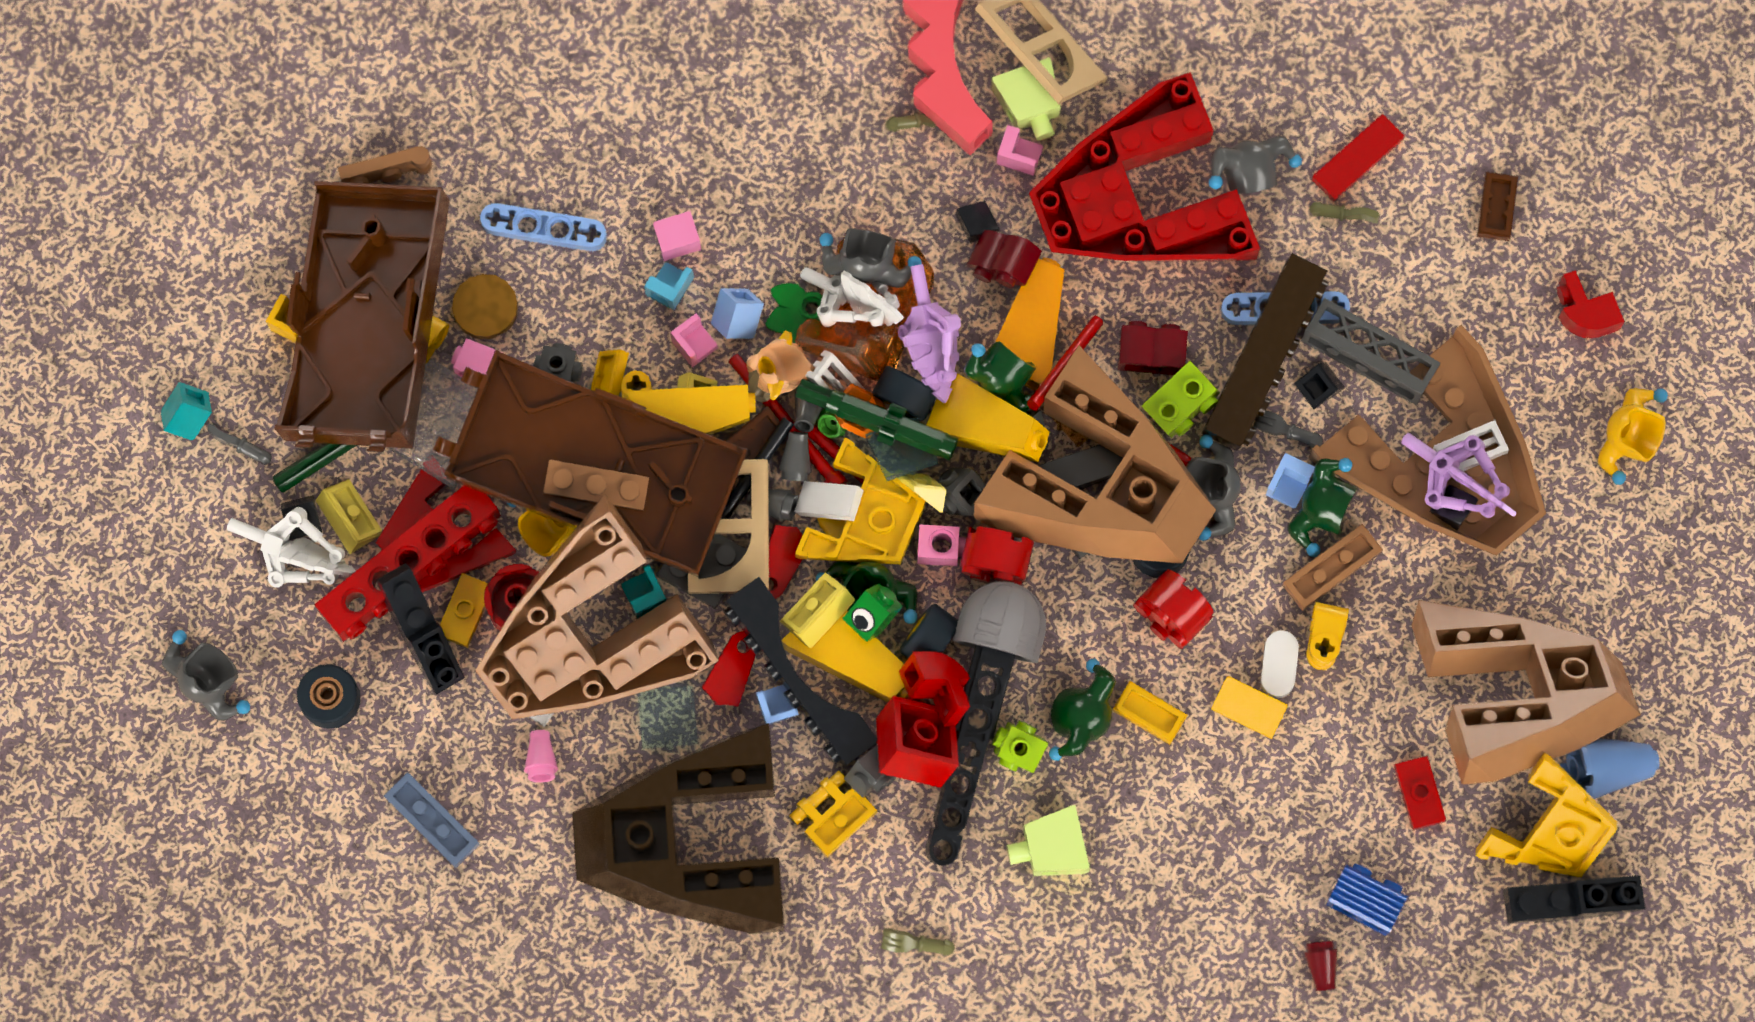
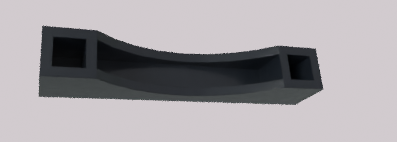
M757 577L724 602L727 609L723 612L734 627L740 624L747 634L743 638L747 646L755 655L760 652L767 661L763 666L774 682L780 679L786 687L787 691L783 693L793 708L800 707L807 716L803 720L805 725L815 737L819 734L827 744L823 749L834 764L840 761L843 766H846L877 743V737L859 713L841 709L825 701L813 692L797 675L787 658L781 641L778 622L779 603L760 577Z

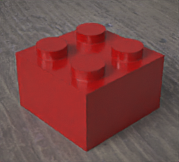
M893 695L876 718L879 773L941 788L959 766L956 726H944L934 705Z

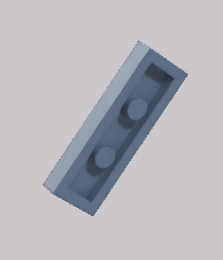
M408 772L384 795L385 799L455 868L480 845Z

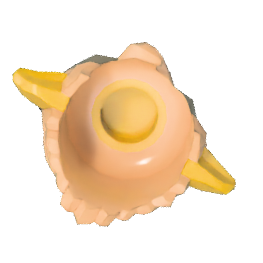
M784 331L779 339L772 341L766 347L757 348L755 354L747 359L746 364L749 372L748 393H755L756 401L766 402L769 399L775 400L785 392H791L800 385L802 379L808 380L805 375L808 371L813 372L815 367L811 365L806 354L803 353L802 347H798L797 343H792L791 332Z

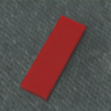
M1382 113L1318 170L1311 180L1335 202L1405 139V135Z

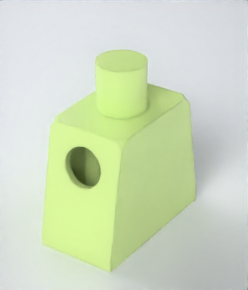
M1050 57L1040 60L1039 62L1055 79ZM1025 66L992 77L991 89L1014 127L1022 130L1031 126L1037 141L1046 140L1055 134L1050 119L1060 116V104L1053 99Z
M1076 805L1069 806L1025 824L1023 828L1025 841L1007 845L1010 864L1030 861L1033 876L1089 873L1090 866Z

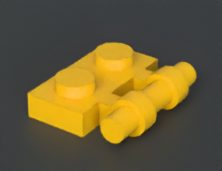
M839 770L830 778L825 777L819 783L820 787L807 799L803 797L796 804L797 808L788 815L796 825L800 824L806 817L813 822L804 831V834L827 858L877 813V809L852 788L845 794L838 789L846 782L844 780L845 776ZM828 797L832 798L835 803L821 815L816 808Z

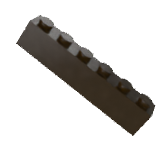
M1294 253L1288 257L1218 398V403L1214 406L1201 434H1208L1213 440L1236 451L1241 448L1242 444L1246 446L1250 444L1257 429L1252 424L1257 415L1263 417L1271 401L1266 395L1271 385L1277 388L1285 373V369L1281 368L1285 357L1292 358L1300 340L1295 338L1300 327L1306 329L1314 314V311L1309 309L1314 298L1320 300L1329 282L1325 281L1324 278L1328 270Z

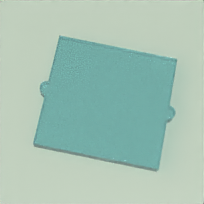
M875 431L865 434L866 440L886 481L907 474L915 475L916 471L938 464V458L933 454L895 440L892 446L876 441L879 433Z
M666 685L662 686V689H652L638 693L642 749L667 747L668 750H672L674 746L698 744L693 686L668 688Z

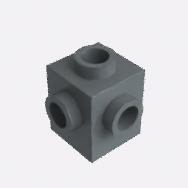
M554 343L552 347L543 345L542 355H536L534 367L575 383L580 382L583 363L579 362L577 352L572 350V347L561 343ZM551 364H560L561 367L553 368Z
M950 468L946 470L938 479L939 484L946 489L943 511L949 515L971 517L974 514V503L986 485L981 476L973 469Z

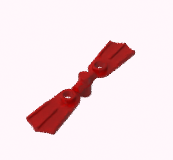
M775 525L769 539V579L774 583V588L770 592L775 599L783 594L803 560L795 557V552L803 536L798 527ZM744 630L730 637L718 657L719 661L714 664L701 687L710 696L715 705L738 707L756 656L743 639L747 636ZM739 641L744 642L746 645L744 653L739 652L737 649Z

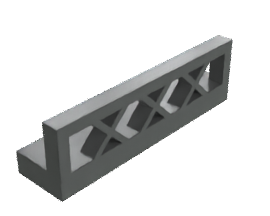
M1324 298L1307 326L1301 340L1416 406L1441 363ZM1328 311L1339 318L1341 327L1329 329L1318 322L1324 312ZM1361 329L1367 333L1370 343L1358 345L1352 342L1349 331ZM1387 345L1395 348L1399 359L1387 361L1381 358L1378 348ZM1418 361L1430 368L1423 381L1410 374L1408 363Z

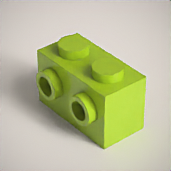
M1189 361L1141 406L1171 438L1176 434L1181 437L1194 425L1191 420L1200 412L1206 414L1218 403L1216 397L1220 392Z

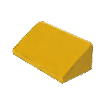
M1227 676L1211 710L1272 739L1288 705Z

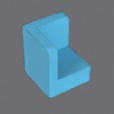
M667 262L664 263L656 278L650 276L644 286L646 296L675 310L694 279L693 270L686 267L682 271Z

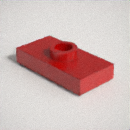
M1428 756L1396 763L1394 769L1412 831L1445 823L1446 817Z

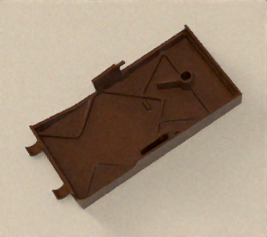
M314 181L316 194L302 282L300 285L301 273H294L286 322L290 329L297 334L293 363L278 421L274 429L284 441L298 442V444H295V447L312 448L314 443L370 446L367 449L368 452L381 453L384 452L385 447L413 449L450 200L442 187Z
M497 350L493 354L486 374L466 367L461 381L478 388L458 440L455 443L438 436L433 448L434 451L450 457L449 465L444 473L447 479L576 529L597 503L544 494L549 460L650 477L644 511L614 507L642 544L645 557L696 577L699 576L748 449L741 448L649 412L644 406L596 388L593 391Z

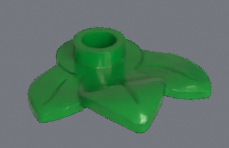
M794 283L780 284L771 288L770 292L779 306L768 317L765 324L766 328L778 334H783L784 331L791 332L792 342L797 343L798 346L810 342L816 335L820 319L817 312L809 314L806 311V307L809 304H816L819 307L823 295L818 292H805L802 287Z

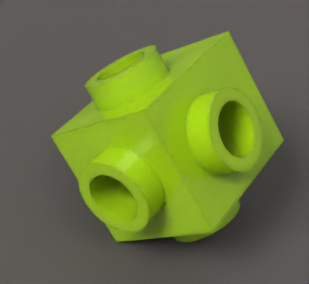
M1019 720L1017 725L1008 721L1005 728L1000 727L993 738L992 745L995 746L993 752L1000 757L999 764L1017 772L1018 767H1021L1034 774L1048 742L1035 734L1037 728ZM1021 742V746L1018 749H1014L1015 745Z

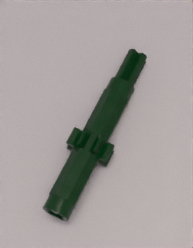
M805 379L801 380L795 397L822 407L826 412L878 432L879 435L876 441L889 446L894 445L895 440H898L950 461L958 443L957 437L905 417L907 409L894 403L890 404L888 409H885L836 389L831 390Z

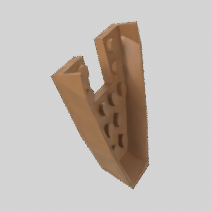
M1460 325L1449 340L1429 355L1441 363L1428 384L1424 395L1450 424L1426 445L1433 449L1434 445L1495 420L1509 451L1507 454L1491 461L1495 466L1494 471L1501 483H1505L1510 489L1509 495L1502 498L1501 501L1517 512L1514 517L1497 506L1495 514L1491 518L1484 517L1480 512L1471 511L1456 531L1429 512L1431 507L1425 502V495L1428 489V465L1430 463L1416 453L1403 463L1359 414L1320 447L1318 445L1314 446L1308 459L1316 463L1324 458L1333 460L1349 458L1353 464L1352 469L1348 472H1342L1340 469L1333 471L1335 475L1418 523L1497 556L1546 515V510L1526 442L1487 355L1481 345ZM1420 363L1410 371V374L1423 381L1430 368ZM1489 432L1479 438L1483 441L1494 435L1492 432ZM1494 444L1492 446L1485 448L1484 450L1485 452H1487L1499 446L1498 444ZM1480 465L1464 471L1494 494L1495 485L1489 474H1485ZM1452 477L1447 481L1446 488L1450 484L1479 499L1476 505L1488 502V500Z

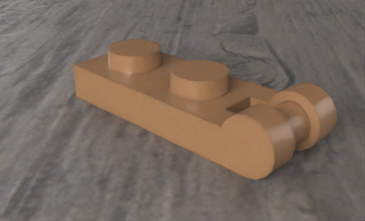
M417 146L338 167L341 182L370 184V182L378 180L383 182L396 181L401 178V174L416 171L421 175L427 174L433 166L428 150L425 147Z

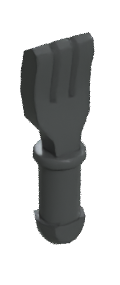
M1265 411L1263 417L1257 416L1256 422L1253 427L1274 436L1285 435L1287 439H1294L1309 445L1311 448L1316 445L1320 447L1323 443V439L1318 433H1312L1296 427L1295 424L1290 426L1286 424L1283 417L1270 411Z
M212 424L208 425V431L213 438L228 446L237 447V453H242L263 465L271 462L270 453L251 444L246 438L241 440L220 431Z

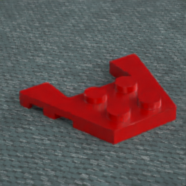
M432 455L426 460L375 542L381 551L431 512L433 509L426 501L451 481L446 478L445 470ZM495 528L470 550L467 549L460 555L454 553L444 561L446 565L440 572L434 576L428 574L418 582L420 584L419 587L423 593L459 578L462 573L466 574L475 569L488 566L490 563L504 557H510L516 553V549ZM441 535L431 537L428 541V546L431 548L442 546L445 542V537ZM408 556L403 560L402 565L406 563L412 569L418 564L419 558Z

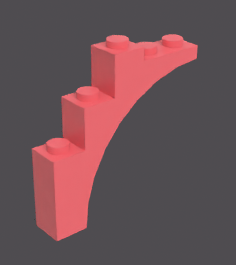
M903 0L904 13L923 30L916 32L908 43L909 60L929 77L922 78L916 84L913 90L914 106L966 153L971 155L993 134L992 120L975 103L964 85L955 61V26L964 0Z

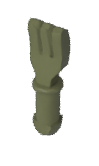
M918 112L901 117L893 116L886 121V128L892 132L914 127L920 128L921 125L931 128L937 127L924 114L919 115Z
M1314 202L1309 208L1313 216L1335 218L1343 221V219H1358L1378 223L1380 217L1378 211L1366 207L1345 209V205L1337 206Z
M884 928L883 930L884 936L882 937L883 942L881 944L883 950L906 953L911 949H918V952L925 951L943 955H950L955 951V945L950 940L925 938L923 935L916 937L909 932Z

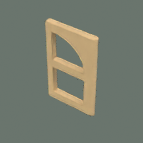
M984 0L976 6L975 10L1058 104L1106 82L1108 79L1104 72L1040 0ZM1019 2L1046 31V33L1024 43L997 14V12ZM1057 44L1065 54L1069 65L1068 80L1061 86L1034 56Z
M744 460L738 474L751 475L752 519H721L715 533L751 534L750 544L745 555L735 566L717 576L699 579V576L696 577L688 573L689 594L737 593L757 577H760L769 589L768 460Z

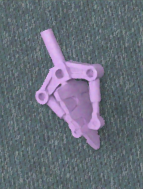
M924 265L911 266L910 269L918 306L911 307L912 311L907 320L898 328V335L903 341L904 347L908 348L913 360L911 364L914 370H918L923 379L921 381L925 386L928 385L934 391L932 394L940 402L946 403L952 391V388H950L951 383L956 379L957 372H955L956 361H959L957 337L959 336L958 330L960 329L961 321L957 314L949 313L939 306L938 302L931 303Z
M1410 433L1403 437L1401 444L1430 463L1428 465V489L1425 495V502L1435 510L1448 508L1463 512L1470 510L1480 512L1486 518H1491L1494 516L1497 506L1513 517L1516 515L1517 512L1501 501L1502 498L1509 495L1510 489L1505 483H1501L1495 473V466L1485 452V444L1479 437L1475 435L1468 436L1464 441L1438 452ZM1474 455L1484 473L1489 474L1495 485L1494 494L1459 469L1460 463ZM1452 477L1488 500V502L1482 505L1467 503L1466 500L1444 496L1447 481Z

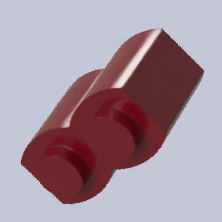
M983 230L966 265L974 271L973 276L985 283L995 280L1008 288H1013L1014 285L1025 286L1042 250L1026 238L1016 235H1005L992 230Z
M1130 321L1128 325H1122L1117 370L1175 375L1186 365L1188 331L1181 330V327L1176 324H1163L1161 328L1148 327L1146 322Z

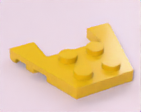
M844 437L833 466L838 470L864 479L861 489L864 491L855 520H847L839 539L806 527L795 552V557L808 560L873 561L880 564L901 565L925 508L926 501L903 484L897 477L889 474L878 465L877 461L870 455H866L857 448L854 442Z
M1544 753L1529 773L1528 783L1556 797L1523 842L1491 827L1477 846L1476 856L1487 860L1489 856L1505 859V863L1518 865L1519 862L1538 865L1539 870L1582 877L1617 830V821L1553 758Z

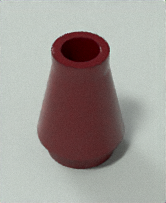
M1333 940L1306 943L1307 952H1304L1315 983L1316 991L1336 989L1338 948H1334Z

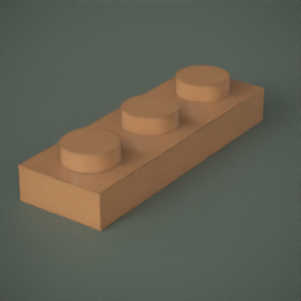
M549 460L543 493L598 503L606 495L613 506L644 511L650 477Z
M1361 524L1285 580L1282 586L1300 609L1304 611L1381 554L1383 549L1365 526Z

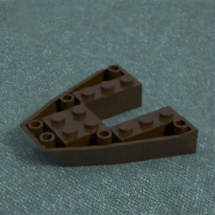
M769 723L733 734L639 773L574 811L572 819L576 880L647 909L748 934L784 932L779 857L678 865L674 805L775 797Z

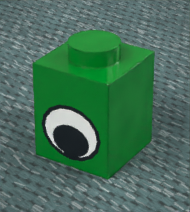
M877 584L864 591L844 616L843 620L868 642L884 631L903 605L896 600L897 597L893 591Z

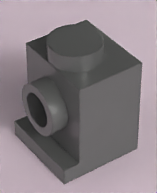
M878 745L857 760L844 778L862 798L873 789L877 793L880 792L886 785L889 786L896 779V777L879 773Z

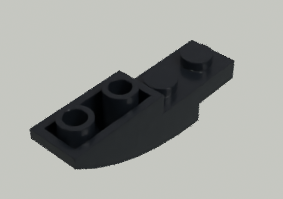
M405 563L377 579L386 599L384 602L432 691L437 695L464 679L465 677L441 626L435 621L411 568Z
M1640 875L1576 880L1572 883L1508 887L1503 889L1508 924L1524 922L1546 923L1645 910Z

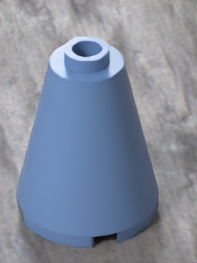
M1599 738L1587 746L1566 754V763H1562L1560 766L1591 797L1596 799L1652 778L1656 770L1659 769L1660 759L1657 751L1653 750L1649 744Z

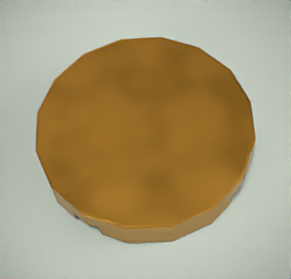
M480 274L468 278L458 287L453 296L452 311L456 323L464 333L475 339L489 340L496 338V336L501 335L503 332H507L512 327L517 318L518 302L513 288L506 280L496 275Z

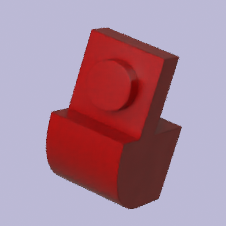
M1576 270L1563 274L1557 287V294L1563 306L1568 305V307L1563 308L1558 318L1568 331L1583 338H1598L1621 329L1625 321L1613 292L1588 300Z
M934 651L913 652L899 670L909 699H933L944 726H956L970 708L968 697L963 690L970 677L966 670L950 656Z

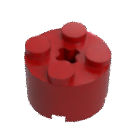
M977 526L975 530L973 527H969L960 563L961 573L970 575V579L978 582L989 583L990 578L998 581L1012 582L1022 586V583L1026 581L1034 541L1023 536L1021 542L1015 541V538L1012 536L1013 533L999 529Z
M512 564L501 568L495 573V576L485 588L484 604L490 620L499 631L515 608L516 597L524 595L539 573L528 565Z
M1167 569L1137 599L1133 607L1140 615L1148 618L1153 623L1150 629L1156 636L1163 641L1168 637L1174 645L1183 649L1214 617L1212 616L1214 611L1206 598L1196 588L1191 591L1183 585L1186 581L1184 577Z

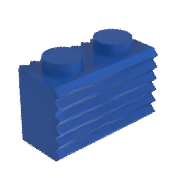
M1354 864L1353 867L1346 865L1326 906L1387 936L1408 896L1401 893L1403 888L1395 882L1385 879L1381 883L1371 878L1372 872L1358 864Z

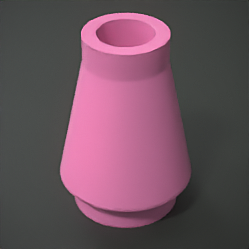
M534 730L530 732L524 772L528 774V780L532 782L552 781L555 779V772L558 771V766L550 740V732L547 730Z

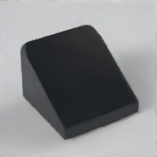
M986 201L956 209V217L970 244L979 240L983 230L996 232L1000 230Z
M1326 362L1318 363L1294 383L1313 409H1316L1345 389Z
M1450 484L1445 489L1444 496L1466 500L1467 503L1474 505L1479 500L1475 496ZM1431 508L1429 512L1457 531L1471 511L1465 510L1463 512L1448 508L1435 510Z
M314 495L281 503L283 518L294 508L301 507L307 512V520L322 532ZM296 527L290 534L289 539L293 540L307 535L299 527Z

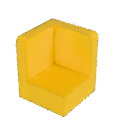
M280 294L265 322L272 332L296 343L297 334L286 323L289 298L286 295Z

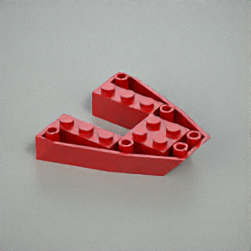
M1191 72L1162 81L1079 142L1029 192L1051 252L1138 262L1257 260L1260 246L1237 189L1144 221L1125 171L1211 143L1214 130Z

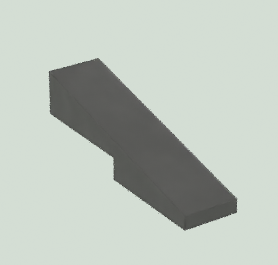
M1096 445L1038 466L1082 490L1110 479L1123 458L1101 445Z

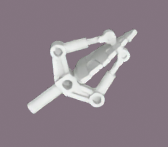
M808 267L801 271L800 277L802 280L824 289L821 304L816 310L824 327H830L836 322L855 323L857 320L870 322L875 327L882 326L883 324L891 326L893 323H899L904 318L897 310L900 306L897 296L888 292V286L879 282L864 283L846 271H843L840 275H834L832 278ZM867 284H872L879 294L874 292ZM846 302H848L853 311H845L838 309L840 305L843 306Z
M301 507L294 508L267 532L234 518H231L227 525L228 531L262 544L260 550L263 552L269 573L268 582L273 587H280L284 583H309L310 580H323L324 583L331 585L338 580L339 575L349 577L356 571L351 565L348 566L343 559L345 551L341 547H336L322 537L324 534L307 520V512ZM299 527L313 541L305 537L291 541L289 537L293 530ZM285 563H290L296 566L303 567L307 570H315L323 573L310 574L309 571H288L285 567Z

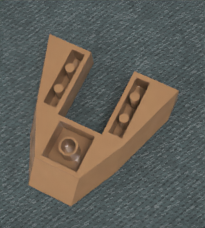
M1079 345L1044 398V413L1123 458L1098 498L1095 499L1009 450L975 501L974 518L990 528L1013 533L1012 536L1022 539L1023 536L1035 542L1109 558L1182 564L1216 509L1164 437Z
M606 495L600 499L536 575L475 670L511 719L589 708L690 679L719 661L713 642L678 594L594 647L590 645L567 614L571 609L647 562L642 544Z
M1418 600L1411 626L1428 677L1526 670L1535 697L1532 699L1452 705L1445 732L1462 785L1496 782L1535 767L1544 753L1555 759L1576 751L1641 715L1622 662L1599 639L1526 618Z

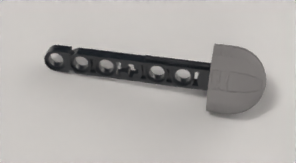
M998 581L980 587L968 597L959 615L953 641L975 648L968 671L970 679L964 686V692L968 697L970 708L956 725L959 764L963 765L965 761V754L961 753V747L968 746L969 742L972 743L971 748L976 750V755L969 756L966 766L973 767L972 773L965 769H956L941 787L933 816L935 828H930L925 847L927 858L936 865H949L958 856L963 838L959 834L967 824L988 741L994 738L1014 659L1038 663L1046 633L1044 610L1033 593L1016 583ZM982 666L999 668V672L997 674L993 671H982ZM984 676L992 678L995 684L993 692L987 696L982 695L977 687L979 679ZM974 709L982 710L986 716V721L980 728H974L969 723L970 712ZM959 774L964 775L968 780V788L962 794L955 793L951 788L952 779ZM950 807L955 808L959 813V821L952 827L946 826L942 820L943 812ZM941 840L947 841L951 848L949 856L943 860L937 859L933 853L934 845Z

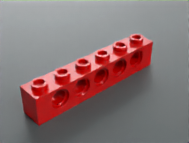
M463 485L316 602L314 606L343 642L348 638L351 640L357 638L366 630L365 624L375 616L381 618L389 612L384 602L386 599L382 591L375 588L377 579L401 566L403 560L408 556L419 558L418 564L411 569L417 582L428 574L434 576L446 565L444 561L454 553L460 555L471 546V540L481 532L482 534L488 533L498 524L497 519L501 517L498 507L487 494ZM461 514H467L472 517L470 523L465 527L454 525L455 519ZM435 535L445 537V542L442 546L438 548L428 546V541L431 537ZM356 598L365 599L366 604L362 610L357 612L349 610L352 600Z

